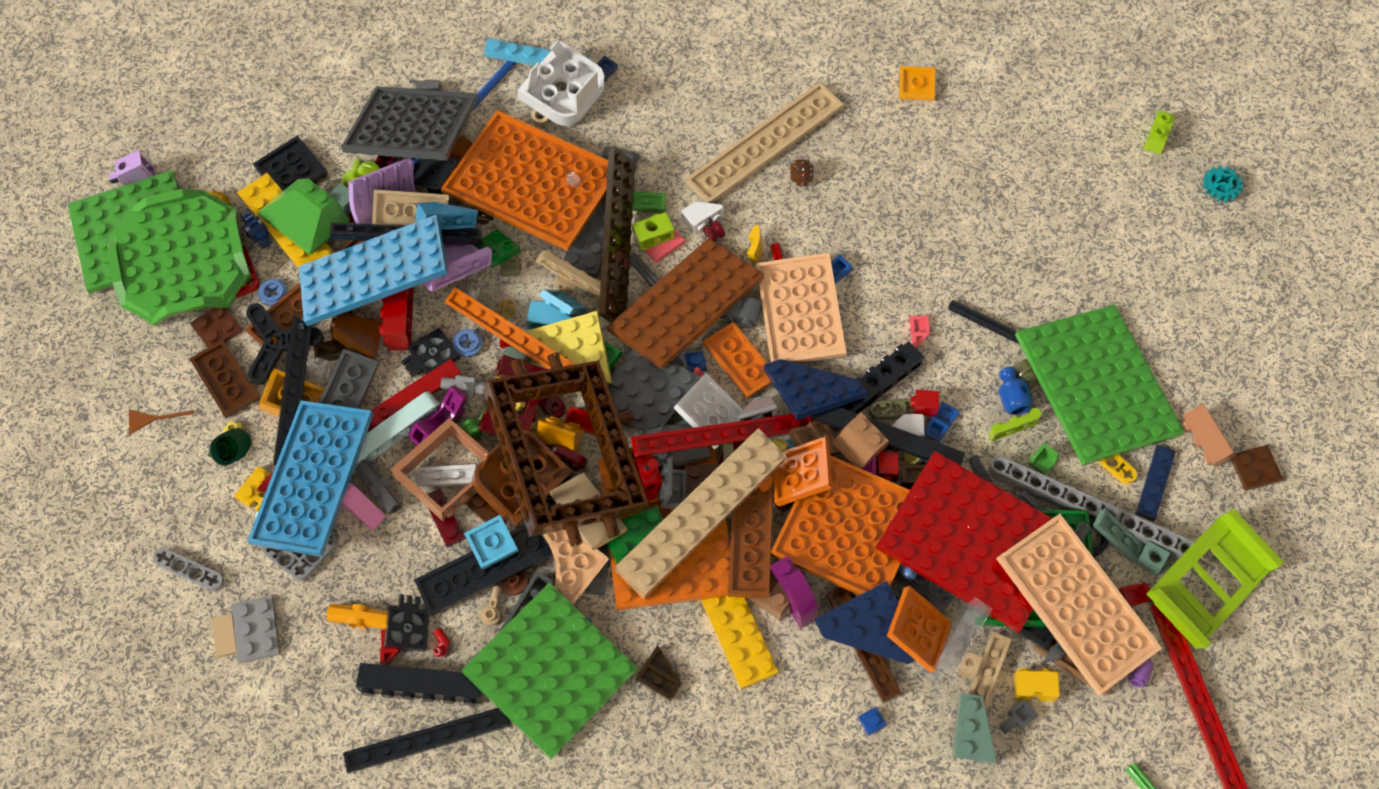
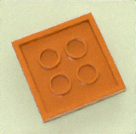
M826 437L782 451L787 457L784 463L773 473L774 503L778 507L832 489L829 440Z
M908 586L902 592L887 637L931 673L937 670L952 622L911 586Z

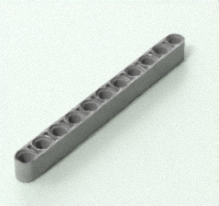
M997 456L990 464L989 474L992 478L1018 490H1026L1030 495L1063 510L1089 511L1087 507H1092L1095 512L1089 511V518L1096 519L1100 510L1107 509L1125 528L1127 527L1124 523L1130 524L1132 528L1127 529L1144 546L1150 541L1170 552L1169 557L1178 560L1183 554L1181 548L1187 550L1194 543L1183 536L1005 457ZM994 466H1000L1003 470H997ZM1013 474H1018L1021 478H1015ZM1031 482L1038 483L1039 487L1033 486ZM1050 490L1056 491L1058 495L1051 494ZM1068 499H1074L1076 503H1071ZM1143 532H1148L1151 537L1145 536ZM1162 540L1168 541L1170 545H1165Z

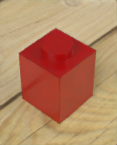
M916 389L914 396L910 397V408H913V414L936 417L939 409V391Z
M880 452L877 455V476L890 482L897 481L898 452Z

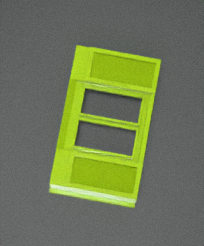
M1232 508L1229 512L1220 515L1146 594L1196 649H1206L1211 644L1208 640L1210 636L1269 571L1279 568L1284 561ZM1208 550L1242 584L1231 597L1198 564V560ZM1191 568L1225 602L1214 616L1180 581Z

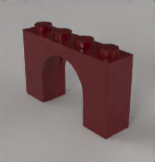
M507 355L499 357L494 376L500 378L513 376L514 372L510 363L516 358ZM523 361L526 373L547 370L546 368ZM542 398L525 402L523 411L518 415L519 420L522 421V430L532 432L530 429L531 423L536 420V406L540 404ZM486 410L482 414L478 430L497 436L490 412Z

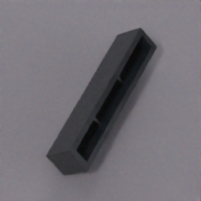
M360 663L356 681L357 690L364 696H373V693L381 694L384 698H394V695L402 696V699L414 700V697L422 698L426 702H434L435 699L443 700V703L455 704V701H459L467 706H475L476 703L481 704L483 693L462 672Z

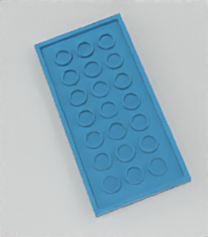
M433 215L299 266L304 323L307 326L448 274L438 216Z
M300 401L247 540L250 545L323 557L374 415L372 411Z

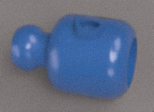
M1012 366L1001 369L999 377L1004 383L1001 384L998 392L1005 412L1010 415L1027 412L1034 404L1028 382L1025 379L1017 378V370Z

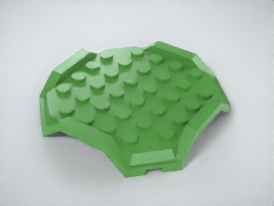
M178 189L145 197L134 205L109 237L106 249L112 283L120 306L153 326H157L170 316L203 308H229L237 298L236 294L241 287L244 288L251 278L237 222V209L204 190Z

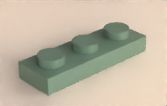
M1107 509L1100 510L1093 527L1129 561H1137L1144 545Z

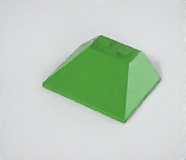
M309 178L297 179L258 211L259 216L310 256L330 239L331 223L350 222V219L337 201Z

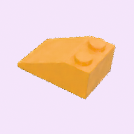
M278 369L272 371L257 407L258 409L279 416L285 372ZM304 381L302 401L318 403L325 388Z

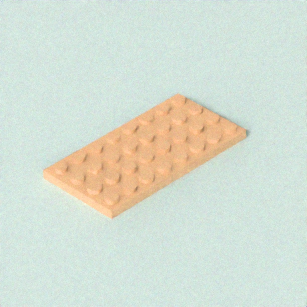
M1058 514L996 558L1098 696L1162 649L1061 514Z

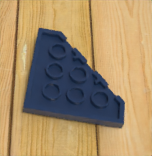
M783 359L763 364L764 372L796 420L867 398V391L860 381L855 378Z
M887 581L814 619L825 639L905 664L916 661L887 637L899 603Z

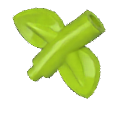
M357 158L353 161L352 170H348L343 175L340 183L348 187V181L379 170L380 167L372 161L365 162L363 159Z

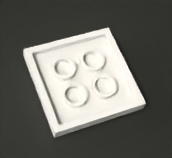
M707 373L673 407L693 428L739 421V414L743 411Z

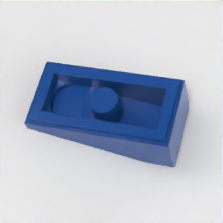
M840 254L831 261L835 284L854 270L852 265Z

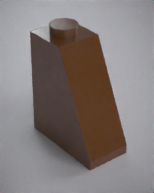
M342 313L331 320L330 329H333L331 337L353 352L375 360L380 340L379 326L383 323Z

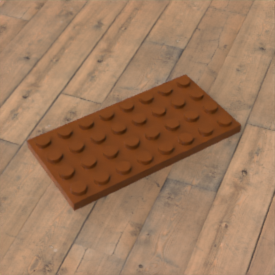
M708 238L607 325V331L663 370L764 279V273Z

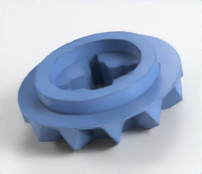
M269 279L259 287L258 297L264 305L267 304L272 307V305L288 293V288L282 280ZM276 290L278 296H277V295H276V296H275V295H272V296H271V294H270L269 291H273V292H274V291Z
M461 330L453 338V347L460 356L470 357V355H477V352L482 350L483 339L476 330ZM467 337L472 343L469 348L465 345Z

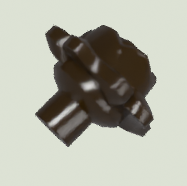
M478 211L477 223L486 225L489 223V220H494L493 216Z

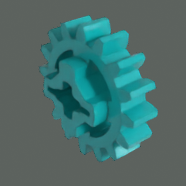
M1219 165L1218 169L1213 166L1211 171L1208 170L1202 180L1204 183L1202 188L1206 189L1205 194H1211L1210 199L1217 198V202L1220 199H1223L1224 203H1227L1228 199L1234 201L1235 197H1239L1244 187L1242 186L1244 181L1239 179L1241 174H1235L1236 169L1229 170V166H1226L1225 169L1221 165Z

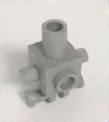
M458 374L456 378L442 377L441 388L449 389L450 386L456 385L468 396L467 400H470V397H474L476 394H483L482 390L487 382L477 381L478 377Z

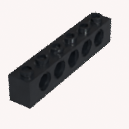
M909 341L904 345L900 344L897 346L894 353L890 356H884L876 367L871 366L863 377L856 378L867 391V398L846 404L845 406L848 407L846 410L857 414L861 413L923 364L924 356ZM896 361H902L904 364H898ZM882 372H888L890 375H884ZM868 383H874L876 386H869Z

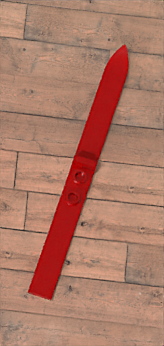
M451 359L371 409L370 411L374 415L368 432L424 392L429 391L432 394L440 389L442 377L456 378V375H462V373ZM273 472L259 485L258 492L266 493Z

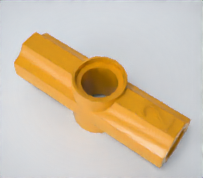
M331 603L328 606V622L347 624L352 628L357 626L361 627V629L368 627L386 630L387 611L370 609L361 604L347 606Z

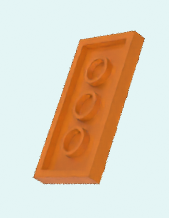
M731 322L703 341V346L747 400L772 384L763 370V364L767 362L734 322Z

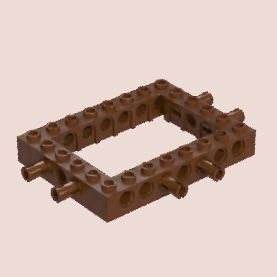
M556 352V356H554V353L547 356L551 369L526 373L523 360L518 359L517 361L515 359L510 363L514 372L513 376L490 379L482 391L529 537L566 530L570 546L574 547L583 543L578 527L597 522L604 523L608 538H612V535L613 538L619 536L621 533L615 518L642 513L649 504L633 460L640 457L634 456L633 447L629 448L621 423L634 420V415H629V413H632V410L616 411L599 360L563 367L560 355ZM580 391L614 491L612 494L604 496L594 495L590 499H576L574 502L562 505L557 503L549 511L545 501L546 494H543L539 482L540 476H537L533 464L534 458L531 457L527 446L528 440L524 437L522 431V421L519 420L515 409L516 403Z

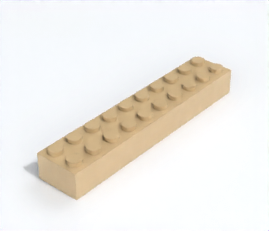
M757 429L616 565L615 571L645 599L784 463L787 455L760 429Z

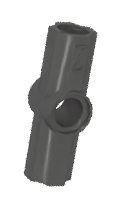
M370 460L358 464L355 470L365 482L369 492L374 495V498L379 500L389 514L398 511L403 506V503L392 490V486L385 476L378 472Z

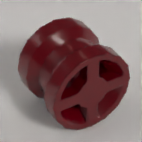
M714 221L711 226L703 228L705 237L715 242L717 238L725 236L724 229L718 221Z

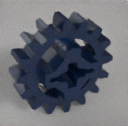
M248 211L242 214L241 219L244 223L242 228L248 238L254 244L258 243L263 249L271 245L268 237L270 233L258 216L254 217Z

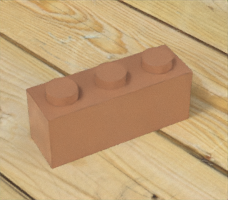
M1204 404L1182 415L1185 419L1182 423L1188 432L1192 431L1195 435L1192 438L1198 449L1202 447L1205 451L1203 457L1208 465L1213 464L1216 468L1236 457V454Z

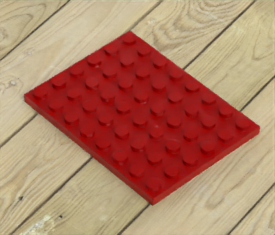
M934 451L875 549L1019 633L1033 607L996 558L1053 518Z

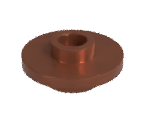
M521 572L501 582L503 592L510 596L523 593L529 583L526 573Z

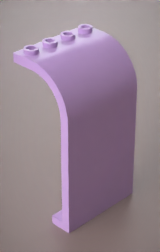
M410 158L348 181L349 203L356 224H372L374 190L416 192L413 177V160ZM443 244L448 274L422 283V285L433 292L489 267L492 262V250L489 247L479 250L475 246L468 244Z

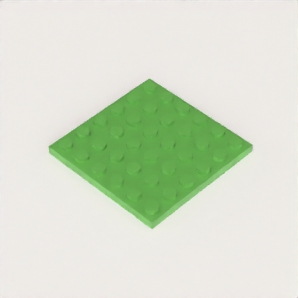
M173 170L67 204L85 286L89 294L113 286L106 250L108 239L129 210L145 197L179 189Z
M549 582L461 672L551 760L638 668Z

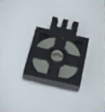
M437 328L408 346L407 349L411 355L404 358L401 363L407 371H410V376L414 377L422 371L426 375L450 359L455 362L460 359V356L441 329Z
M399 594L398 606H388L384 647L420 652L426 651L429 612L428 610L420 609V596H415L413 604L412 595H407L406 602H404V594Z

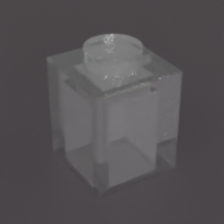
M308 355L305 379L326 384L333 372L330 362Z

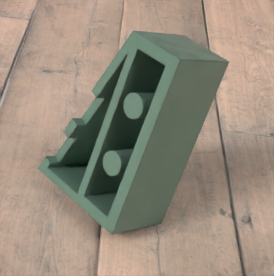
M959 693L952 757L997 764L983 696Z

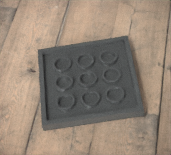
M631 349L611 376L613 384L608 385L617 412L628 409L632 410V413H629V415L633 414L634 420L626 423L645 432L657 427L668 426L677 413L673 407L700 377L674 362H670L662 370Z

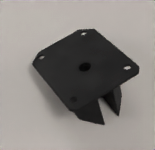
M418 158L413 165L414 185L425 187L432 194H443L441 193V187L458 164V160L448 158V160L439 161L436 159Z

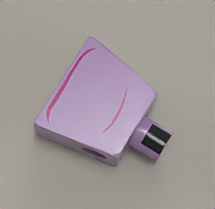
M138 150L115 162L116 172L110 173L109 179L112 184L122 182L124 185L155 176V167Z

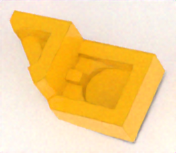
M754 225L748 236L751 247L747 254L750 263L755 265L759 263L763 251L761 230L758 225Z

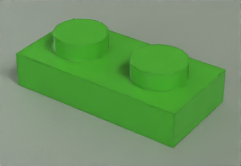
M633 191L634 202L632 211L665 212L666 193Z

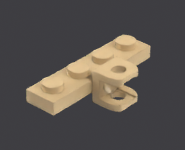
M544 250L538 255L535 262L558 275L553 283L554 287L569 293L576 285L593 296L600 298V280L590 277L583 270H578L570 262L561 260L551 251Z
M994 631L990 633L982 657L966 652L960 658L956 669L957 673L961 676L973 680L968 694L983 696L985 710L1011 642L1010 638Z

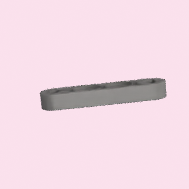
M158 549L153 555V561L160 568L205 589L215 592L219 591L224 585V579L218 572L168 549ZM165 555L171 560V563L166 560L161 561L159 557ZM178 562H185L184 569L180 571L175 570V566ZM195 570H202L201 577L197 579L192 577ZM208 576L212 580H215L217 577L218 583L212 585L206 577Z

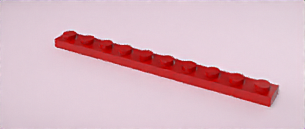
M793 414L637 435L631 437L634 456L641 457L743 442L757 429H760L768 438L789 435L788 432L792 428L807 426L814 419H811L809 416L796 420Z
M1155 604L1149 607L1223 789H1248L1187 639Z

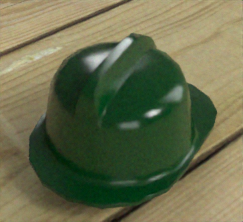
M230 429L211 441L207 455L219 465H230L246 456L251 447L250 436L243 429Z

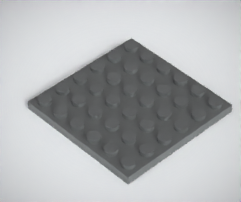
M376 86L341 146L342 152L383 155L387 157L436 159L439 161L448 160L477 101V93Z

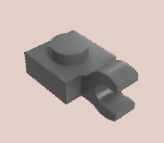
M413 79L409 81V83L416 85V89L436 90V88L441 87V80L418 81Z
M1024 699L1008 711V715L1011 718L1006 720L1000 729L1004 734L1016 725L1023 729L1035 720L1038 714Z

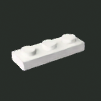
M476 464L417 467V486L419 488L467 486L472 481Z

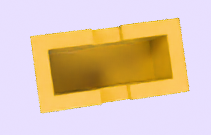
M1029 668L1019 669L1013 675L1014 700L1023 701L1025 699L1026 701H1031V697H1039V701L1056 702L1059 698L1058 672H1052L1051 669H1040L1039 671H1031Z

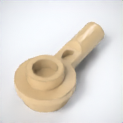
M493 586L489 606L485 607L480 613L481 621L487 626H493L500 620L497 603L501 587Z

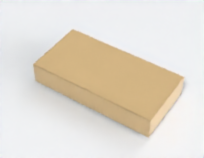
M228 614L212 618L216 657L222 658L237 654L233 615Z

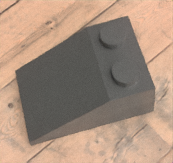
M690 424L661 426L645 431L643 435L693 427ZM708 447L648 455V457H655L659 463L658 468L661 471L662 464L666 463L668 457L673 458V469L685 467V464H694L712 458Z

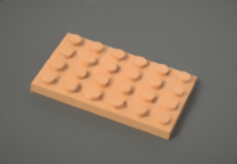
M830 253L756 263V268L764 273V279L759 282L770 361L783 359L794 363H803L847 356Z

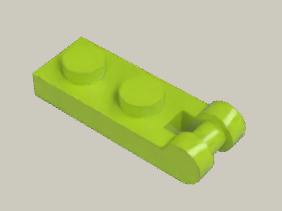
M1033 408L1027 415L1022 417L1015 416L1009 422L1003 424L1001 422L991 427L988 436L991 442L1035 426L1038 424L1042 413L1040 409Z

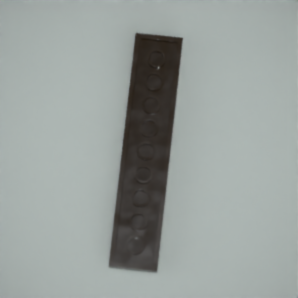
M616 147L609 148L599 300V316L610 323L627 309L631 225L633 218L632 207L634 202L633 189L635 185L634 171L636 169L635 162Z

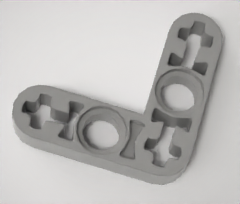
M331 533L329 540L331 539L332 544H327L323 557H320L315 562L310 561V555L303 554L299 558L291 551L276 549L279 552L277 556L275 552L269 551L267 547H262V550L270 560L291 577L302 582L307 580L336 549L338 540ZM291 556L292 561L289 564L283 565L281 563L283 557ZM304 561H307L308 564L311 565V568H309L308 565L306 566ZM304 568L305 573L298 575L297 570Z

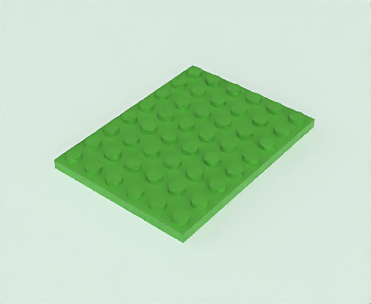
M1115 305L1016 332L1015 336L1082 466L1171 440L1185 433Z

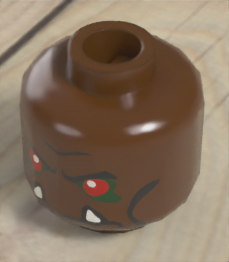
M807 159L795 160V163H792L790 166L791 181L797 183V186H807V183L812 182L814 179L813 164L809 163Z

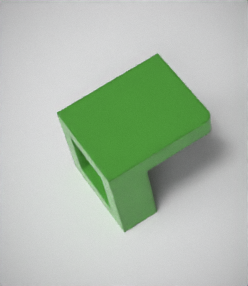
M1043 443L1032 455L1029 465L1037 472L1046 475L1057 462L1059 453L1046 443Z

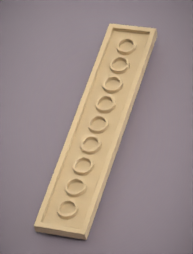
M821 82L817 83L687 177L686 184L705 203L713 204L843 108V103Z

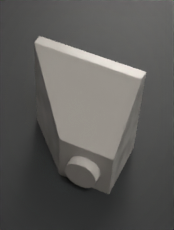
M770 396L757 397L739 414V421L777 416V406Z

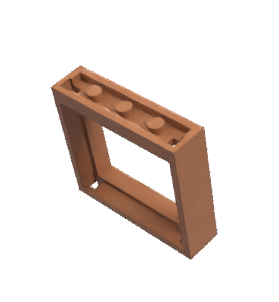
M450 418L392 467L393 477L442 521L447 517H452L460 505H465L470 500L471 496L476 492L473 482L471 481L441 508L406 475L451 435L481 462L489 454L488 451Z

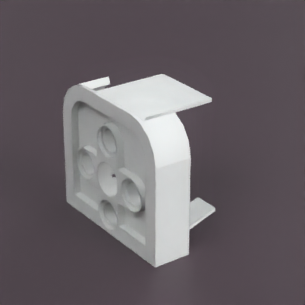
M557 40L550 47L551 52L540 64L537 62L530 70L529 77L518 89V99L554 123L561 126H570L577 123L601 96L604 90V73L596 63ZM559 81L565 82L567 89L558 91L554 84Z

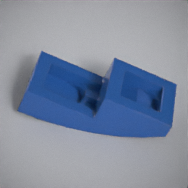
M942 402L937 416H932L924 430V434L940 443L958 416L959 411Z

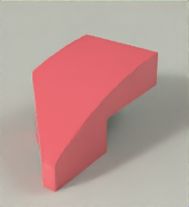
M929 315L909 317L911 342L915 348L930 334Z

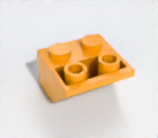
M551 416V418L546 417V419L538 421L537 437L544 444L550 446L560 445L576 453L579 451L585 430L581 429L577 423H563L561 418Z

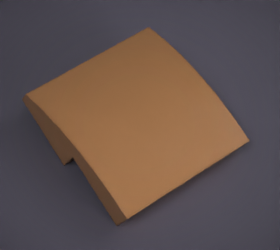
M810 421L807 426L792 428L788 432L795 447L826 437L829 440L830 455L835 456L841 453L832 444L836 438L829 425L825 423Z

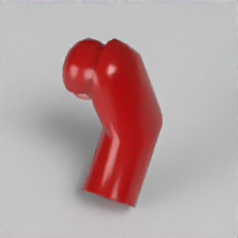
M440 627L433 632L438 640L436 649H433V654L436 657L443 658L447 655L451 642Z

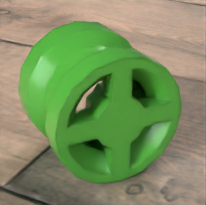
M474 418L466 420L460 426L474 440L483 434L482 431L478 430L479 426Z

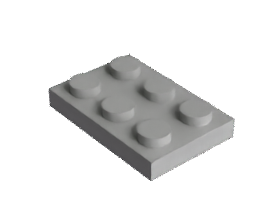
M268 596L231 604L239 664L280 655L273 597Z

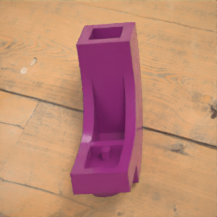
M456 385L450 386L439 408L428 418L415 422L408 437L418 446L447 419L450 418L457 424L466 410L463 407L468 396Z
M786 556L772 564L770 569L783 587L790 602V614L801 629L818 617V607L811 588L800 569L797 570L790 558Z

